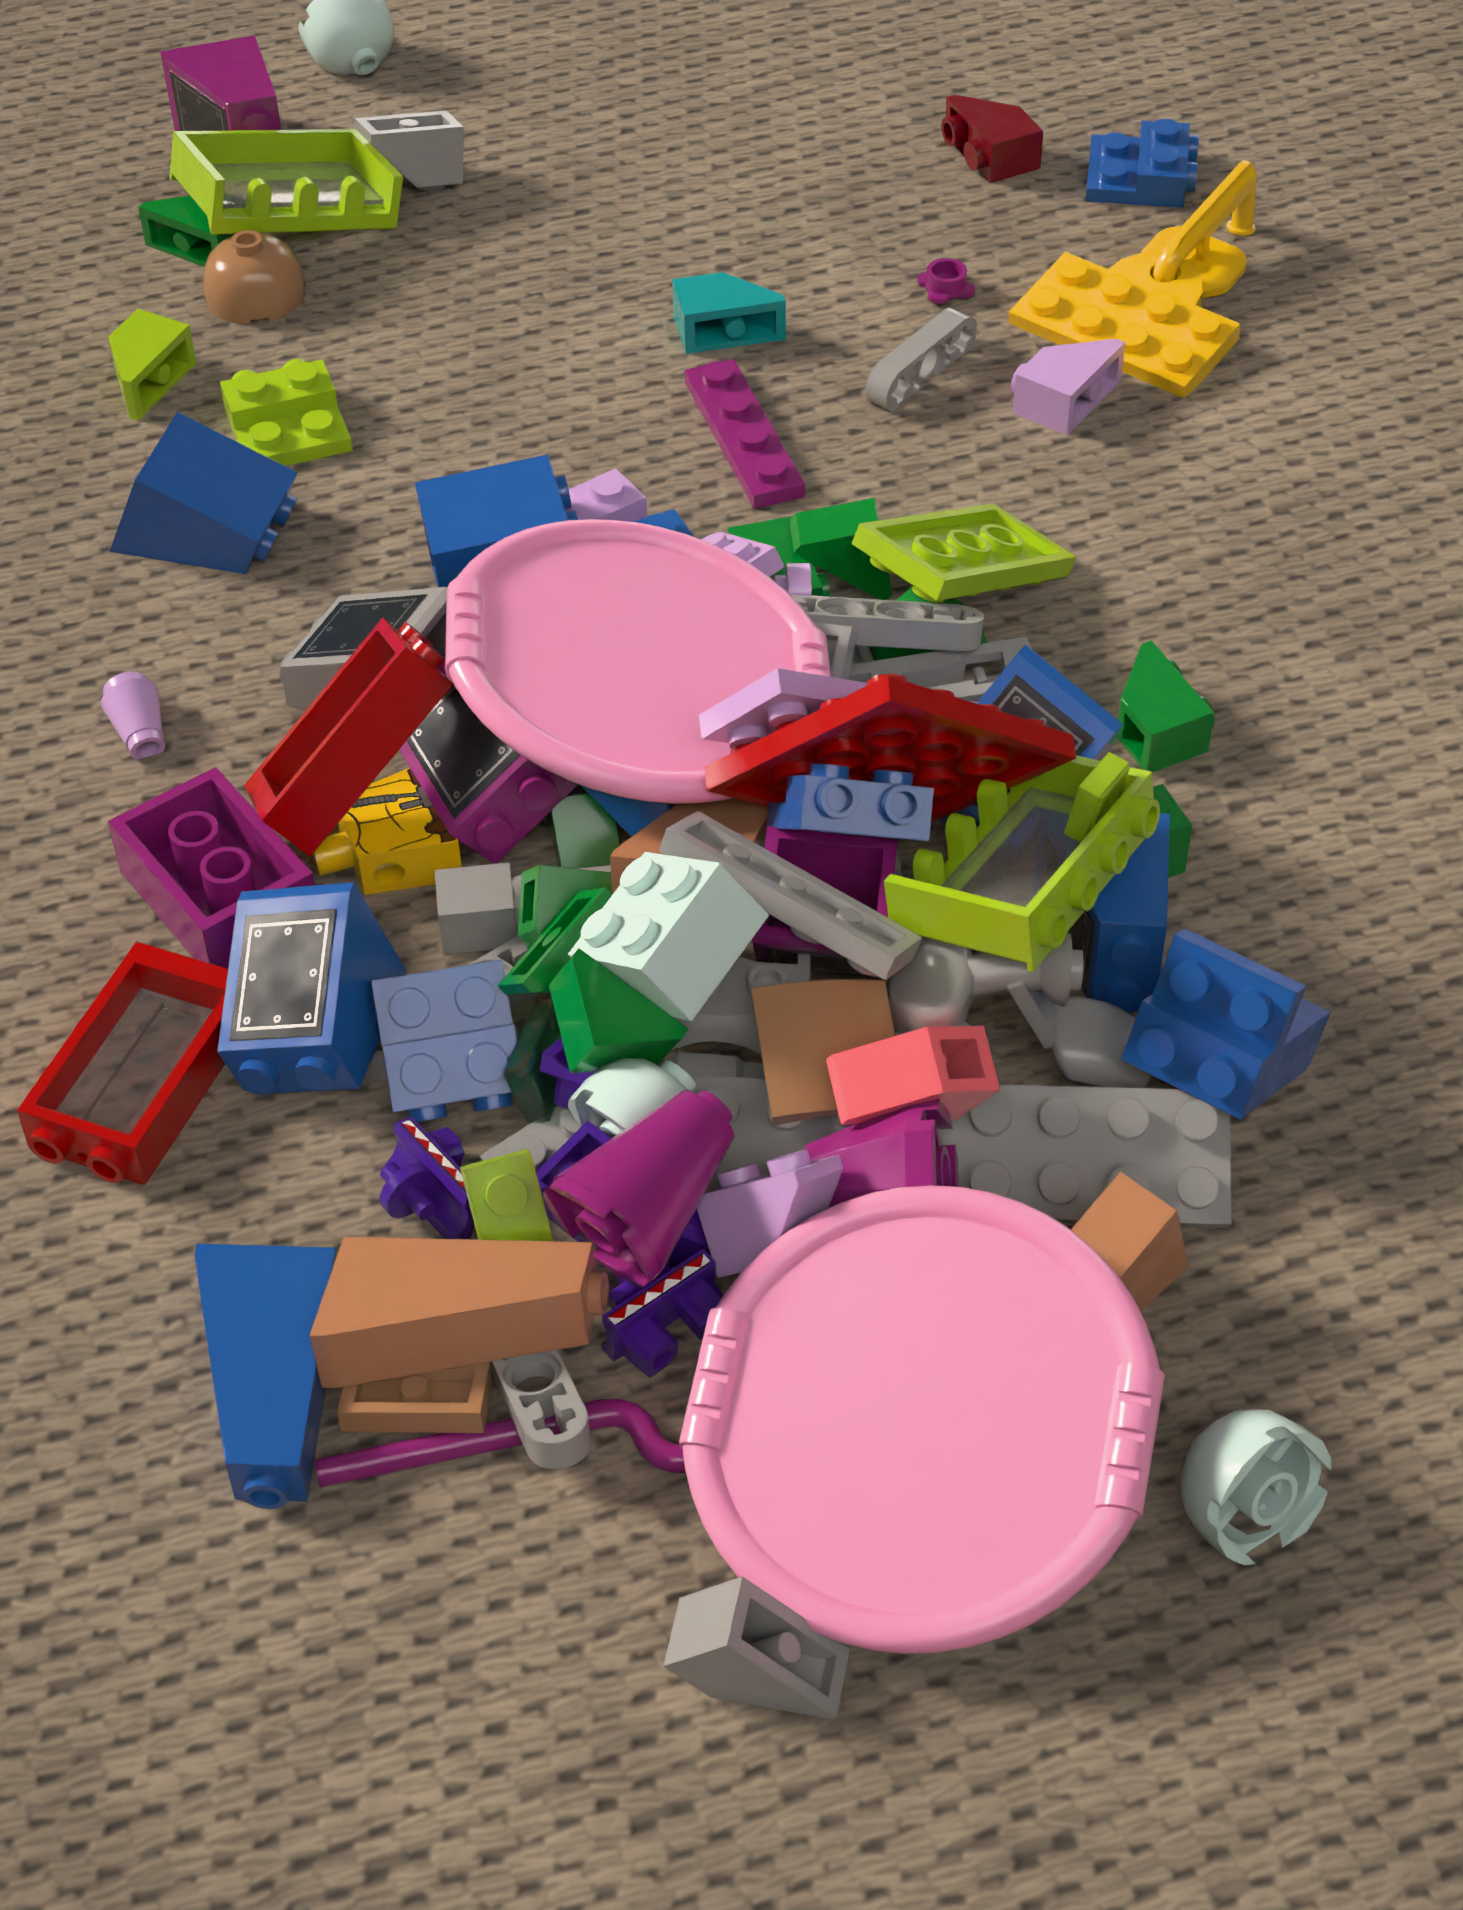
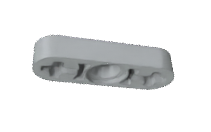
M953 308L943 310L875 365L866 384L865 394L867 400L890 412L894 411L926 385L923 383L926 378L933 373L938 375L972 347L977 333L975 318Z
M558 1350L491 1361L495 1384L531 1461L543 1468L563 1469L583 1460L589 1453L592 1445L588 1414ZM541 1376L553 1381L545 1389L536 1392H524L516 1388L522 1381L531 1377ZM555 1415L562 1434L554 1435L549 1428H546L544 1419Z

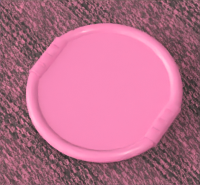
M603 519L568 520L532 527L505 537L486 548L472 559L447 587L445 673L447 678L454 683L472 712L502 742L541 768L568 781L618 797L669 804H695L732 799V797L706 791L705 766L729 755L731 748L729 743L702 739L699 714L777 668L831 677L826 635L817 628L806 611L785 589L765 573L738 556L704 540L663 527L638 522Z
M933 1185L900 1187L850 1199L811 1216L788 1230L766 1247L740 1273L725 1292L716 1308L709 1311L678 1446L683 1450L685 1471L692 1499L702 1524L717 1551L738 1578L741 1576L745 1577L804 1617L814 1632L837 1642L881 1652L902 1654L940 1653L974 1647L1003 1638L1032 1625L1061 1607L1082 1590L1110 1561L1129 1534L1135 1521L1143 1517L1165 1374L1160 1370L1157 1353L1148 1326L1133 1296L1112 1267L1074 1231L1035 1208L991 1192L964 1187Z

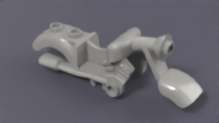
M1067 932L1062 945L1057 949H1053L1034 973L1027 971L1026 962L1022 963L987 953L972 955L971 949L923 937L914 960L892 975L886 984L895 1036L924 1027L971 1026L965 1022L970 1005L978 996L1010 992L1043 1048H1053L1056 1062L1067 1079L1099 1087L1144 1088L1151 1077V1074L1121 1060L1136 1019L1133 1015L1118 1006L1104 1001L1080 996H1069L1070 990H1080L1084 964L1083 951L1072 949V938L1069 932ZM798 954V964L755 962L747 958L738 957L692 1021L675 1018L686 1026L688 1031L672 1050L693 1043L716 1041L745 1046L761 1055L751 988L811 981L810 955ZM678 1052L669 1058V1061L680 1066L690 1076L765 1078L763 1063L744 1062L739 1057L733 1055Z

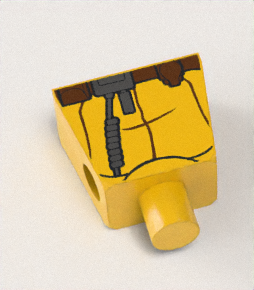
M410 768L371 783L338 823L340 833L327 836L311 855L319 877L353 867L364 895L436 884L435 870L462 867L458 839L450 835Z

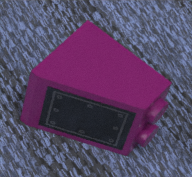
M255 35L160 51L174 131L281 130L276 93Z
M444 662V664L440 667L444 673H445V662ZM454 683L399 749L450 835L495 864L578 785L541 768L502 742L472 712Z
M767 826L765 849L889 918L884 880L890 874L895 873L898 839L821 833L820 831L787 830ZM770 914L752 938L756 962L798 964V954L810 955L811 971L880 978L858 972L849 965L847 958L822 944L802 940L791 931L789 925Z

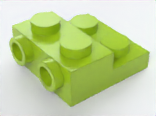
M296 358L288 361L280 369L262 373L246 369L234 374L230 380L220 381L227 418L236 441L284 466L353 451L350 434L338 408L336 390L323 359L308 362L305 359Z

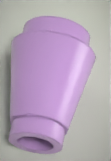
M124 672L112 677L103 687L101 707L130 751L131 756L137 760L162 753L165 749V743L163 740L157 686L139 672Z

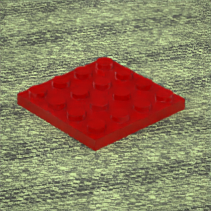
M882 674L869 679L867 686L845 697L823 702L819 710L797 721H788L777 725L773 733L753 743H745L733 747L729 755L705 766L706 791L769 807V803L786 802L788 776L809 775L810 763L850 767V780L873 782L874 770L913 773L912 786L934 788L932 823L977 803V791L983 779L1004 782L1006 788L1009 789L1076 759L1073 734L1045 726L1042 720L1023 719L1001 712V709L995 705L973 703L955 697L954 693L949 690L930 689L908 682L905 676L899 674Z

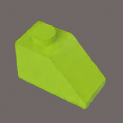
M138 308L108 336L115 372L129 418L139 421L197 364L190 324Z

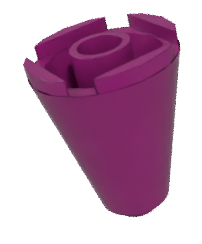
M688 1090L681 1091L554 1177L552 1183L543 1193L550 1212L573 1239L581 1231L597 1247L594 1250L595 1260L620 1278L637 1286L645 1287L648 1282L651 1283L661 1274L733 1142L735 1134L729 1124L733 1119L732 1113L718 1097L708 1091L702 1090L699 1094Z

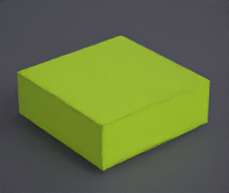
M1108 752L1079 785L1064 831L1066 836L1081 843L1119 799L1130 769L1128 761Z

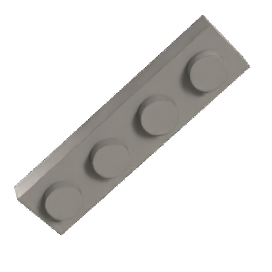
M697 811L666 828L658 851L665 855L721 863L768 914L789 925L791 931L802 940L822 944L847 958L849 965L858 972L887 980L914 960L923 937L705 814Z

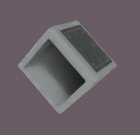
M447 587L339 596L326 613L320 615L314 621L310 632L295 650L286 654L281 663L279 676L280 681L283 683L286 705L305 712L382 618L386 619L398 630L404 622H407L424 635L434 645L433 648L445 658Z

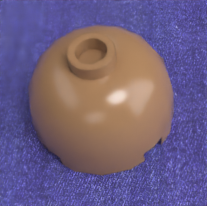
M253 230L240 231L219 243L211 251L205 263L203 273L204 296L210 311L225 321L237 324H252L251 320L268 318V322L278 320L295 311L305 296L304 274L295 253L285 242L269 234Z

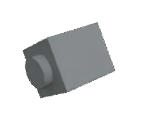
M447 110L355 118V129L420 190L438 192L443 190L446 185L463 184L464 126Z
M741 1576L679 1598L663 1667L711 1698L836 1719L850 1649L840 1642L814 1632L804 1617Z

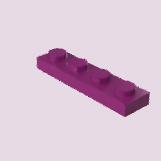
M735 360L714 361L704 366L684 370L685 384L753 508H761L805 497V483Z

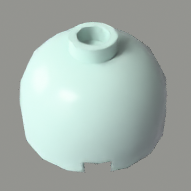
M313 0L306 9L309 18L303 26L301 21L299 23L298 29L301 40L310 56L320 67L335 75L355 73L365 75L371 73L391 51L394 41L395 29L385 0Z
M621 1058L602 1065L589 1076L569 1099L568 1107L580 1126L591 1117L601 1131L613 1138L681 1091L688 1090L692 1092L696 1088V1083L686 1071L669 1060H665L659 1067L655 1063L643 1058Z
M1260 1409L1233 1411L1210 1424L1192 1443L1180 1477L1181 1499L1195 1529L1210 1545L1225 1557L1242 1565L1256 1564L1246 1553L1276 1533H1280L1283 1548L1308 1531L1326 1499L1328 1491L1318 1485V1481L1321 1475V1464L1331 1470V1456L1321 1439L1303 1426L1275 1412ZM1240 1510L1261 1526L1271 1525V1529L1246 1535L1231 1526L1229 1521Z

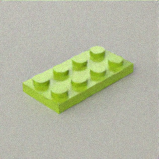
M994 503L859 523L852 541V545L871 557L870 562L873 566L884 572L897 574L913 585L912 590L916 595L937 603L961 596H977L983 592L999 589L1009 590L1015 586L1031 583L1040 584L1043 581L1063 578L1070 574L1076 560L1075 555Z

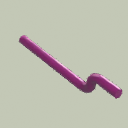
M620 1398L599 1399L583 1403L587 1410L590 1431L605 1427L624 1429L630 1434L641 1457L652 1466L670 1473H686L683 1450L678 1444L667 1441L661 1435L652 1415L641 1406ZM555 1415L544 1419L546 1428H549L554 1435L562 1434ZM509 1418L486 1423L484 1433H438L315 1459L319 1486L322 1488L520 1446L523 1443L512 1419Z

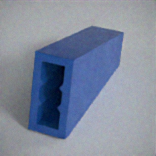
M197 1243L194 1256L225 1465L234 1498L245 1500L250 1505L262 1509L280 1508L287 1501L308 1502L326 1388L321 1386L309 1335L337 1257V1250L332 1247Z

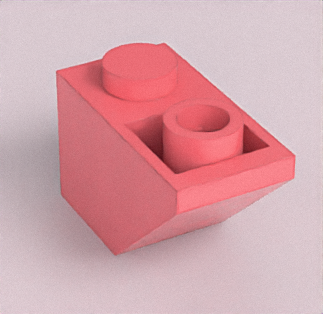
M984 1026L924 1027L835 1053L826 1059L841 1125L858 1124L909 1105L940 1099L949 1110L951 1120H957L1000 1091Z

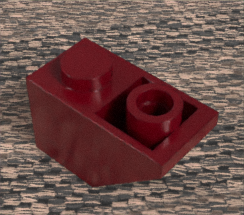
M955 94L946 97V115L941 123L943 138L948 146H955L965 156L966 163L972 171L978 170L989 183L1041 169L1043 129L1020 106Z

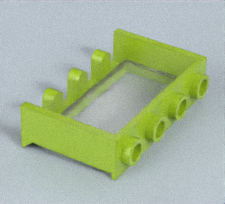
M356 129L173 131L169 179L171 181L178 180L206 213L211 234H236L244 230L273 233L397 229L403 176Z
M1076 755V759L1011 787L1008 794L1004 782L983 779L977 791L980 821L977 829L973 817L958 813H952L946 822L945 834L948 861L944 864L943 855L940 852L920 848L913 859L914 879L890 874L884 880L889 919L921 937L1022 963L1026 962L1027 971L1034 973L1049 953L1062 945L1067 932L1084 911H1089L1094 906L1099 893L1113 876L1120 874L1124 870L1129 857L1143 840L1150 838L1154 834L1159 822L1160 806L1153 795L1152 772L1129 767L1121 796L1081 843L1066 836L1064 831L1079 785L1100 763V760Z

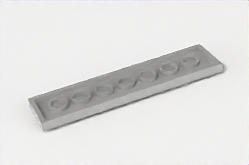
M691 1076L696 1083V1088L692 1092L699 1094L702 1090L712 1093L728 1107L733 1116L729 1124L734 1131L735 1138L705 1192L720 1187L717 1174L757 1162L760 1174L769 1172L767 1161L804 1150L806 1144L854 1125H841L839 1115L773 1125L765 1078ZM999 1084V1092L957 1120H951L953 1129L939 1130L942 1145H956L959 1187L991 1192L1022 1202L1049 1215L1061 1224H1076L1121 1171L1175 1208L1178 1212L1180 1227L1230 1228L1232 1225L1230 1114L1181 1089Z

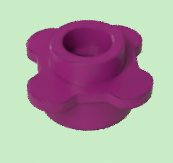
M941 258L934 260L927 266V271L920 273L917 277V284L927 290V299L935 304H944L947 300H953L958 297L970 298L975 294V285L967 281L966 265L956 259Z

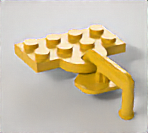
M1241 161L1182 226L1169 227L1160 231L1145 246L1141 253L1123 258L1109 269L1064 252L1009 311V324L1058 345L1108 339L1124 341L1123 373L1185 398L1207 377L1240 338V323L1202 308V298L1227 293L1245 273L1247 260L1244 252L1236 246L1211 236L1231 213V220L1226 224V228L1230 233L1238 236H1248L1255 232L1256 228L1253 224L1257 186L1255 165L1250 161Z

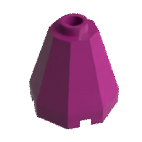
M940 1099L903 1107L854 1124L805 1145L811 1161L840 1155L843 1171L828 1208L869 1193L900 1187L929 1185L959 1187L956 1145H942L939 1130L953 1129L950 1112Z

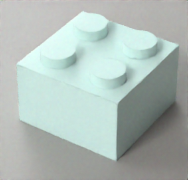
M644 852L640 858L634 860L624 870L620 877V886L604 907L592 914L584 923L581 929V937L568 955L571 957L580 948L670 1016L692 1021L768 918L769 914L719 862Z

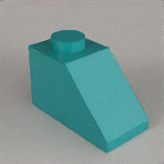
M724 272L672 279L673 317L685 354L786 340V300L783 294Z

